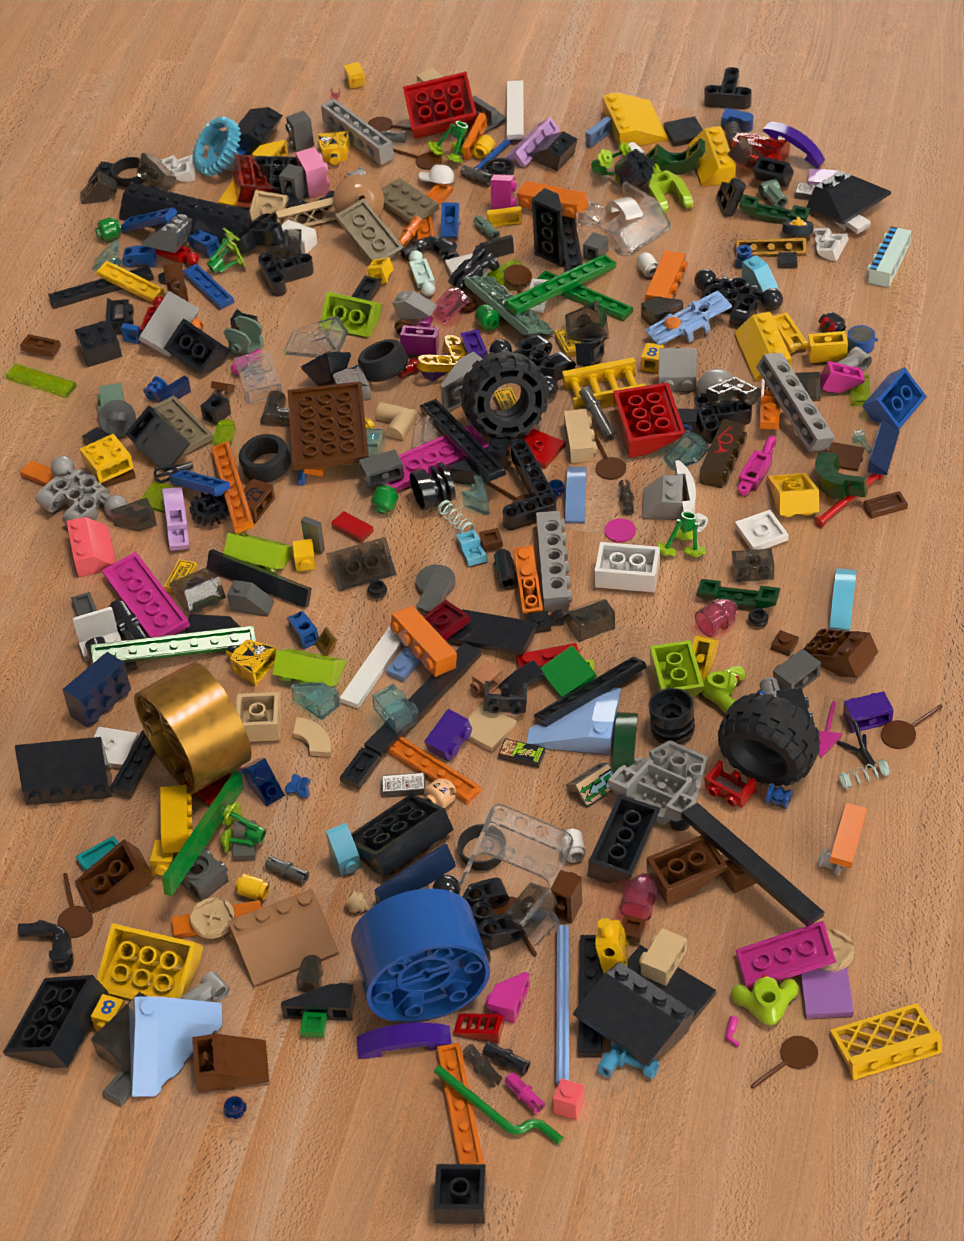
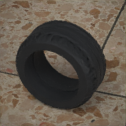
M394 339L378 341L368 346L361 352L358 358L359 367L362 369L366 379L371 382L389 380L400 374L408 364V357L400 341Z
M261 434L249 439L242 446L239 453V462L248 479H256L268 483L277 480L286 473L291 464V456L282 438L273 434ZM264 454H276L274 458L265 463H253Z

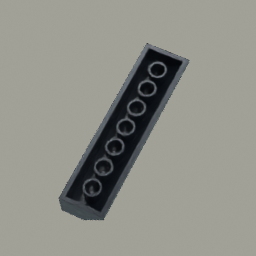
M132 182L123 193L119 212V219L126 221L129 217L175 208L177 211L176 215L183 214L187 218L192 219L191 235L197 230H202L216 236L220 245L223 239L227 237L224 235L226 231L223 228L233 232V235H235L252 222L251 214L248 210ZM162 224L154 225V226H150V227L157 229V228H158L159 226H161Z

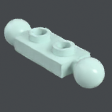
M412 251L409 255V264L418 289L421 288L423 295L430 297L435 293V279L427 259H423L420 251Z

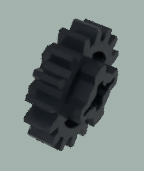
M201 493V497L195 496V501L190 502V514L192 520L196 519L197 524L202 522L203 526H206L207 523L213 526L215 522L221 524L220 520L226 521L227 516H230L224 494L212 496L209 493Z

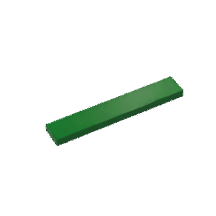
M545 270L536 279L550 280L558 275ZM582 285L560 294L623 322L633 313L632 306Z

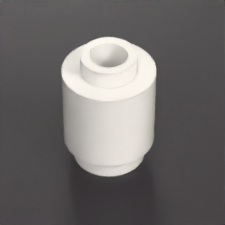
M645 252L637 258V265L643 274L648 278L653 277L658 267V263L653 255Z
M567 829L560 836L564 857L571 863L580 862L584 859L586 852L582 833L576 829Z

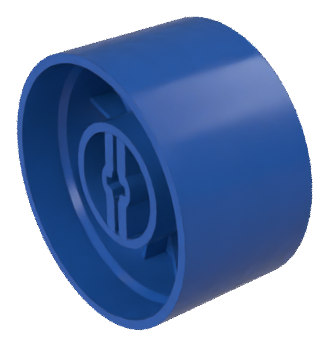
M418 889L397 894L369 909L358 920L352 931L351 945L368 1006L376 1015L383 1019L400 1023H417L449 1015L473 1001L482 992L489 980L490 966L472 909L462 896L454 892L442 889Z

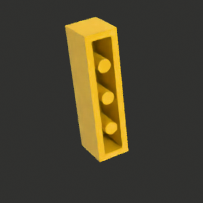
M186 785L160 787L162 852H179L193 832L192 794L187 793Z

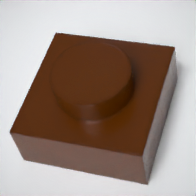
M211 382V388L217 389L216 393L227 395L228 391L234 392L235 385Z
M498 528L479 532V538L484 551L503 547Z
M780 630L771 643V649L790 656L799 642V637Z
M624 915L621 924L628 940L640 943L646 928V920Z

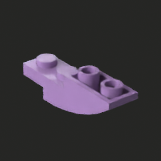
M182 488L162 489L170 551L189 549Z

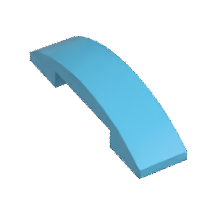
M836 568L829 629L850 631L857 570Z

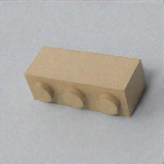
M586 409L564 411V426L571 464L594 461L593 453H597L596 442H592L594 440V430L590 429L592 427L591 416H587Z

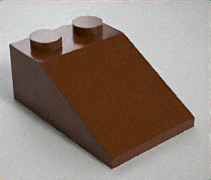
M702 835L646 857L647 875L666 906L688 898L728 868L718 850Z
M123 839L75 880V883L89 911L93 913L139 893L155 878L140 849Z

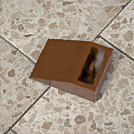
M825 628L820 629L804 647L806 652L821 662L822 668L838 676L857 678L878 653L870 632Z
M223 1034L192 1037L194 1074L199 1093L270 1082L266 1040Z

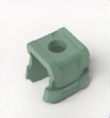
M239 315L235 318V322L240 331L233 328H226L223 331L229 343L228 349L231 350L230 353L241 357L247 356L257 348L262 349L264 345L263 336H261L263 333L262 326L251 318Z

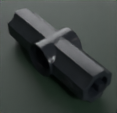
M118 599L111 602L109 607H112L120 636L125 637L126 640L147 638L141 629L136 615L130 613L125 603Z

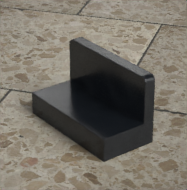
M508 235L482 242L475 246V248L482 247L486 253L489 251L496 258L514 253L513 236Z

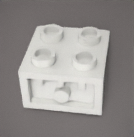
M112 607L72 619L85 662L90 661L85 647V643L94 637H104L106 643L121 641Z

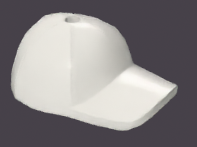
M437 164L431 168L430 172L419 173V179L422 181L449 184L455 181L452 169L446 165Z

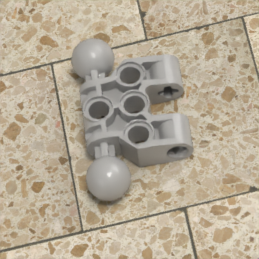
M58 456L53 459L50 470L55 478L47 483L35 497L36 503L51 513L63 505H68L69 509L62 517V521L66 525L68 520L88 517L92 520L98 519V507L104 504V510L107 515L114 519L121 518L128 512V502L123 496L109 495L108 488L96 481L93 475L86 474L81 469L75 470L74 463L66 456Z

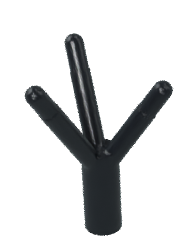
M853 719L852 723L860 748L842 741H838L837 744L859 753L866 765L874 766L875 761L867 750V735L863 734L861 736L857 721Z

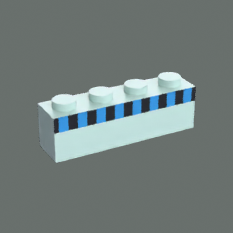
M891 226L888 233L884 234L883 243L879 244L877 254L873 256L872 265L869 264L867 268V275H869L868 283L885 287L890 286L910 246V230Z

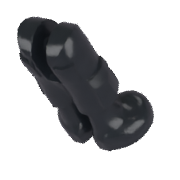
M477 247L473 250L472 257L464 260L452 273L448 282L463 291L467 288L464 281L465 277H473L474 275L482 277L484 274L483 269L485 268L496 271L500 267L499 262L491 252L488 251L486 253L484 248Z

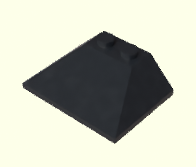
M838 171L815 186L806 207L810 208L811 214L844 225L891 195V191L843 171Z

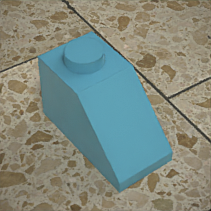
M755 255L742 262V278L747 283H750V286L757 285L758 290L763 292L769 288H776L778 290V285L768 264L760 257Z
M344 823L327 830L326 836L330 858L340 876L360 869L359 854L348 825Z

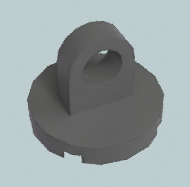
M122 400L109 401L101 408L99 413V423L102 429L109 435L114 434L116 437L125 436V433L136 421L134 409L130 404Z

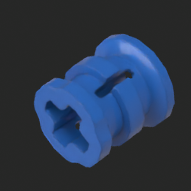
M741 245L736 249L735 265L738 268L742 269V262L752 257V249L748 245Z
M155 376L148 386L143 389V392L148 399L155 401L158 396L168 389V386L162 378Z
M771 783L767 791L765 803L773 802L774 805H783V808L787 809L791 801L792 790L788 789L786 791L784 787L780 786L776 788L775 784Z

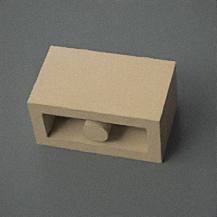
M661 928L658 935L652 937L647 953L643 952L639 965H641L642 976L666 986L687 952V938Z

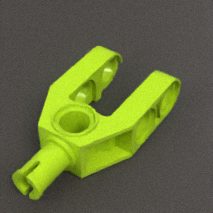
M654 164V174H652L649 186V199L657 213L664 215L669 211L668 202L664 196L669 192L676 193L679 203H682L685 209L692 208L693 199L682 178L668 170L661 172L658 164Z

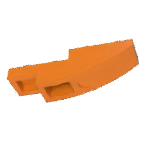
M762 379L760 429L779 430L780 405L764 379Z
M533 545L513 547L522 613L543 612Z

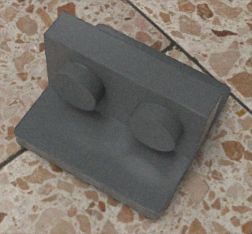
M473 96L477 117L479 113L486 115L487 127L484 133L507 120L506 116L498 112L494 107L477 96Z

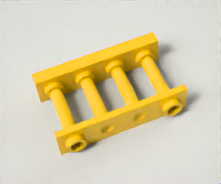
M634 357L562 371L564 389H573L575 394L573 410L586 409V404L579 394V391H581L580 387L591 385L593 395L596 400H599L601 409L613 406L614 390L646 386L645 383L637 385L634 376H636V361ZM626 378L629 386L619 388L616 380ZM608 381L612 390L601 392L598 383Z

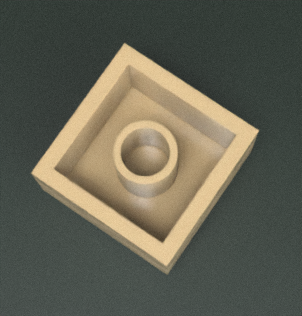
M279 692L237 694L236 711L245 727L249 742L280 740L282 706Z

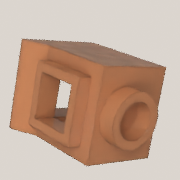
M487 660L484 666L472 674V683L470 684L472 690L484 697L485 681H489V694L493 693L502 682L497 677L502 674V670Z

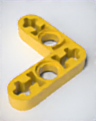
M446 336L443 343L446 355H421L418 358L417 368L425 372H450L457 361L467 355L461 340L456 336Z

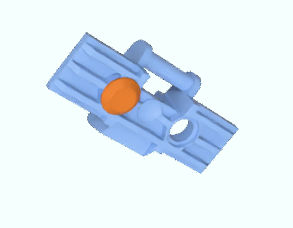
M715 291L697 302L695 300L692 301V303L688 304V307L673 315L671 313L668 314L663 320L645 329V332L657 345H662L679 335L681 337L686 336L687 342L690 343L694 341L693 331L703 327L704 333H709L711 330L708 320L731 308L732 305L719 291ZM704 308L708 309L705 312H700Z

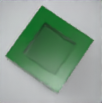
M304 1012L300 1030L301 1037L324 1038L328 1019L327 1013Z

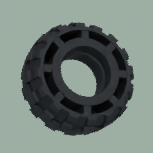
M501 351L496 354L493 352L489 353L481 361L477 360L472 364L473 368L470 372H466L463 378V386L460 388L461 406L469 422L483 435L494 439H515L517 435H525L530 432V428L533 425H538L541 421V415L548 406L549 389L545 381L546 379L533 361L518 352ZM515 383L521 387L520 397L514 406L503 411L491 408V397L500 386Z
M752 693L749 696L744 695L734 701L727 710L719 726L718 745L721 747L720 751L724 758H727L729 764L741 771L743 775L754 778L757 782L763 784L774 783L775 786H789L799 782L802 777L805 778L810 772L820 750V733L811 717L807 716L798 706L796 707L791 704L790 701L774 697L771 694Z

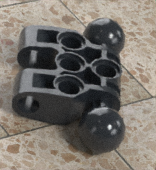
M701 269L694 278L696 287L704 291L700 299L715 291H719L732 305L731 308L725 311L731 313L729 321L738 326L745 323L752 315L757 314V300L761 301L762 306L768 311L777 310L783 303V295L776 288H769L764 292L759 291L757 285L750 286V283H747L745 279L740 277L729 279L723 276L722 279H718L712 270ZM704 308L700 312H705L708 309Z
M535 334L519 341L518 350L512 352L511 344L504 339L495 340L489 348L490 353L496 354L501 351L518 352L533 361L546 379L545 381L549 389L547 399L557 394L559 388L557 381L563 379L562 371L572 370L576 367V362L563 352L549 355L553 345L540 334Z
M442 875L435 880L432 889L447 890L459 895L461 886L454 876ZM490 878L468 885L462 897L469 903L490 964L491 955L487 948L494 950L519 941L524 937L525 931L517 913L493 914V909L504 906L510 899L500 878Z

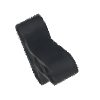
M736 67L725 69L722 85H708L704 88V104L707 107L749 109L751 107L752 90L748 87H739V69Z
M257 156L253 160V174L260 179H270V193L282 195L279 175L288 164L297 166V158Z
M270 213L260 215L235 234L240 239L239 241L234 238L240 254L247 253L258 245L278 246L287 241L281 224L274 223Z
M263 253L258 257L260 273L271 294L275 297L286 294L285 283L311 276L314 273L312 256L308 253L278 261L270 253Z
M699 393L694 397V409H697V425L701 437L706 443L713 442L723 419L744 423L745 425L749 424L752 420V403L748 400L713 404L711 397L706 393Z

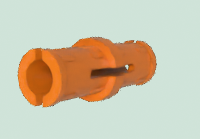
M418 216L413 217L409 225L404 227L402 235L398 238V241L404 248L416 236L417 230L423 224L422 219Z

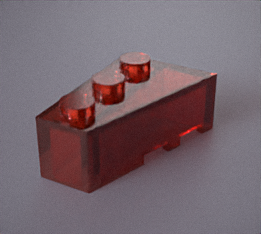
M737 133L732 139L731 154L733 159L739 162L746 161L755 165L758 156L784 161L790 152V143L784 138L775 140L772 137H759V134Z
M235 154L232 173L237 202L252 203L255 190L274 192L273 186L268 184L267 177L262 175L260 172L261 168L252 155Z

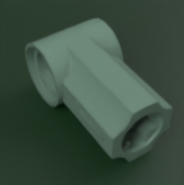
M776 179L758 184L760 196L767 198L773 206L784 208L788 203V198L780 190L779 182Z

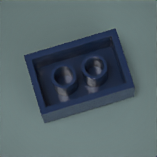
M106 652L62 690L70 717L89 727L108 709H111L116 702L126 696L131 690L125 663L109 652Z

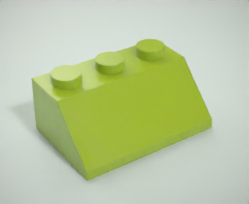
M326 292L319 327L369 338L380 321L383 304Z
M228 533L224 548V554L246 561L257 567L259 565L265 566V570L276 572L277 569H284L294 553L293 545L244 533Z
M691 640L650 646V665L657 691L666 688H678L688 692L694 698L704 690V684Z
M295 649L276 650L272 675H277L280 680L291 681L292 678L297 679L299 684L310 685L312 682L317 683L319 688L330 689V686L338 684L346 667L347 660Z

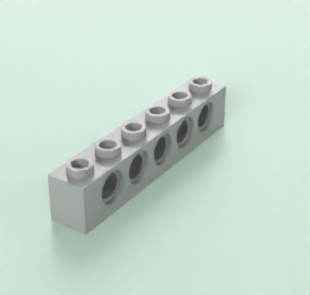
M332 99L321 105L323 122L336 132L348 131L349 142L378 164L382 165L394 159L392 141L337 100Z
M782 353L764 354L756 368L809 452L827 450L835 436Z
M560 511L537 512L544 611L553 612L558 609L569 611L568 602H572L571 590H567V588L571 587L570 575L566 576V573H569V562L564 561V559H568L567 547H563L566 544V533H562V530H565V521L560 519Z

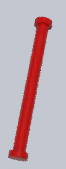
M872 473L867 477V488L876 480L882 479L883 475ZM846 495L844 500H839L824 514L817 516L814 519L815 524L822 528L825 526L826 521L857 496Z

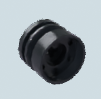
M439 462L435 466H428V473L425 469L410 473L409 479L412 492L423 511L437 506V499L440 503L445 500H455L454 483L443 462Z
M666 688L656 692L648 703L653 737L663 744L669 740L677 744L688 741L695 731L692 697L688 692L678 688Z

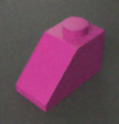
M827 361L819 376L822 390L841 393L863 384L865 378L861 368Z
M523 972L495 984L492 993H488L485 1006L488 1007V1014L504 1015V1021L516 1023L530 987L528 972Z

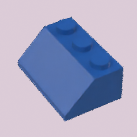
M904 367L890 373L862 407L873 421L881 423V420H884L898 430L927 396Z

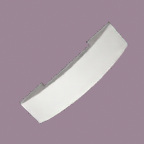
M631 197L609 201L606 209L610 212L620 211L621 217L626 220L643 216L640 207Z
M677 460L675 461V475H683V487H685L687 501H682V512L690 511L695 513L696 488L693 477L687 467Z

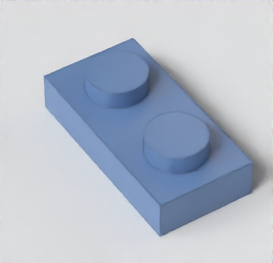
M606 116L585 132L587 147H594L612 133L611 118Z
M405 646L386 669V675L404 682L421 661L415 658L413 652Z

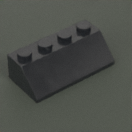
M544 188L532 198L534 255L563 267L564 245L561 202L559 194Z
M619 794L589 859L587 877L608 884L631 878L661 808Z

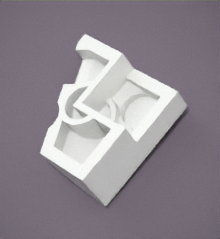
M175 155L161 159L162 165L176 180L181 182L195 181L193 155L178 160Z
M815 228L814 233L818 254L827 260L837 262L849 240L848 235L831 234L830 228Z

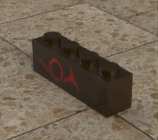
M722 420L700 468V484L722 488L725 481L729 480L730 469L734 468L736 455H740L741 444L745 443L747 438L744 423Z

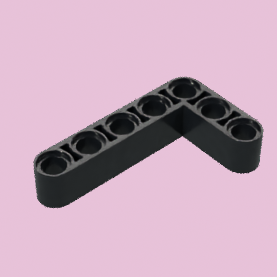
M515 439L511 442V460L531 498L508 504L503 508V526L508 530H515L537 523V512L557 511L556 496L528 443L523 439Z

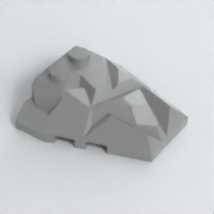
M669 740L651 750L646 758L638 757L634 759L633 765L627 768L623 765L618 768L608 780V785L616 795L620 794L660 807L656 822L665 825L670 820H682L681 812L696 804L707 763V756Z

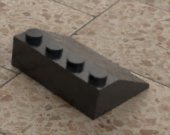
M102 737L15 745L22 793L26 805L112 797L110 790L112 774Z
M409 794L351 833L359 858L374 872L385 877L393 874L403 864L412 861L413 857L419 853L428 850L438 840L444 839L454 829L445 808L414 794Z
M618 962L602 976L575 1009L573 1015L645 1065L650 1066L689 1032L694 1011L621 962Z
M93 975L44 978L3 1053L6 1056L49 1068H68L79 1046L82 1044L89 1027L93 1024L91 1015L101 996L108 994V990Z

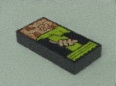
M505 738L498 753V759L539 768L546 750L545 747Z

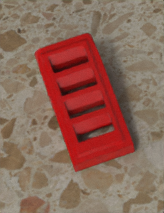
M459 1013L453 1035L499 1043L504 1027V1015ZM463 1021L468 1022L466 1029L462 1028ZM472 1023H476L475 1029H471ZM481 1024L485 1025L484 1029H480Z

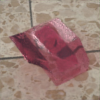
M458 287L448 289L435 301L437 307L433 311V315L445 324L470 299Z

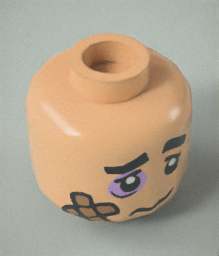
M436 779L424 789V799L446 808L455 800V786L449 780Z

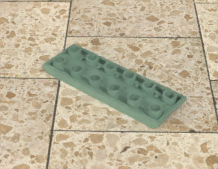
M476 275L464 278L465 285L484 302L493 306L498 311V314L523 335L537 333L544 335L554 334L555 331L549 327V324L542 321L536 313L531 312L529 309L518 315L508 310L504 306V301L515 295L510 294L504 286L498 284L495 278L491 276L479 277Z

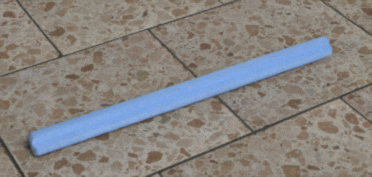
M559 925L557 927V1086L561 1078L569 1080L568 925Z

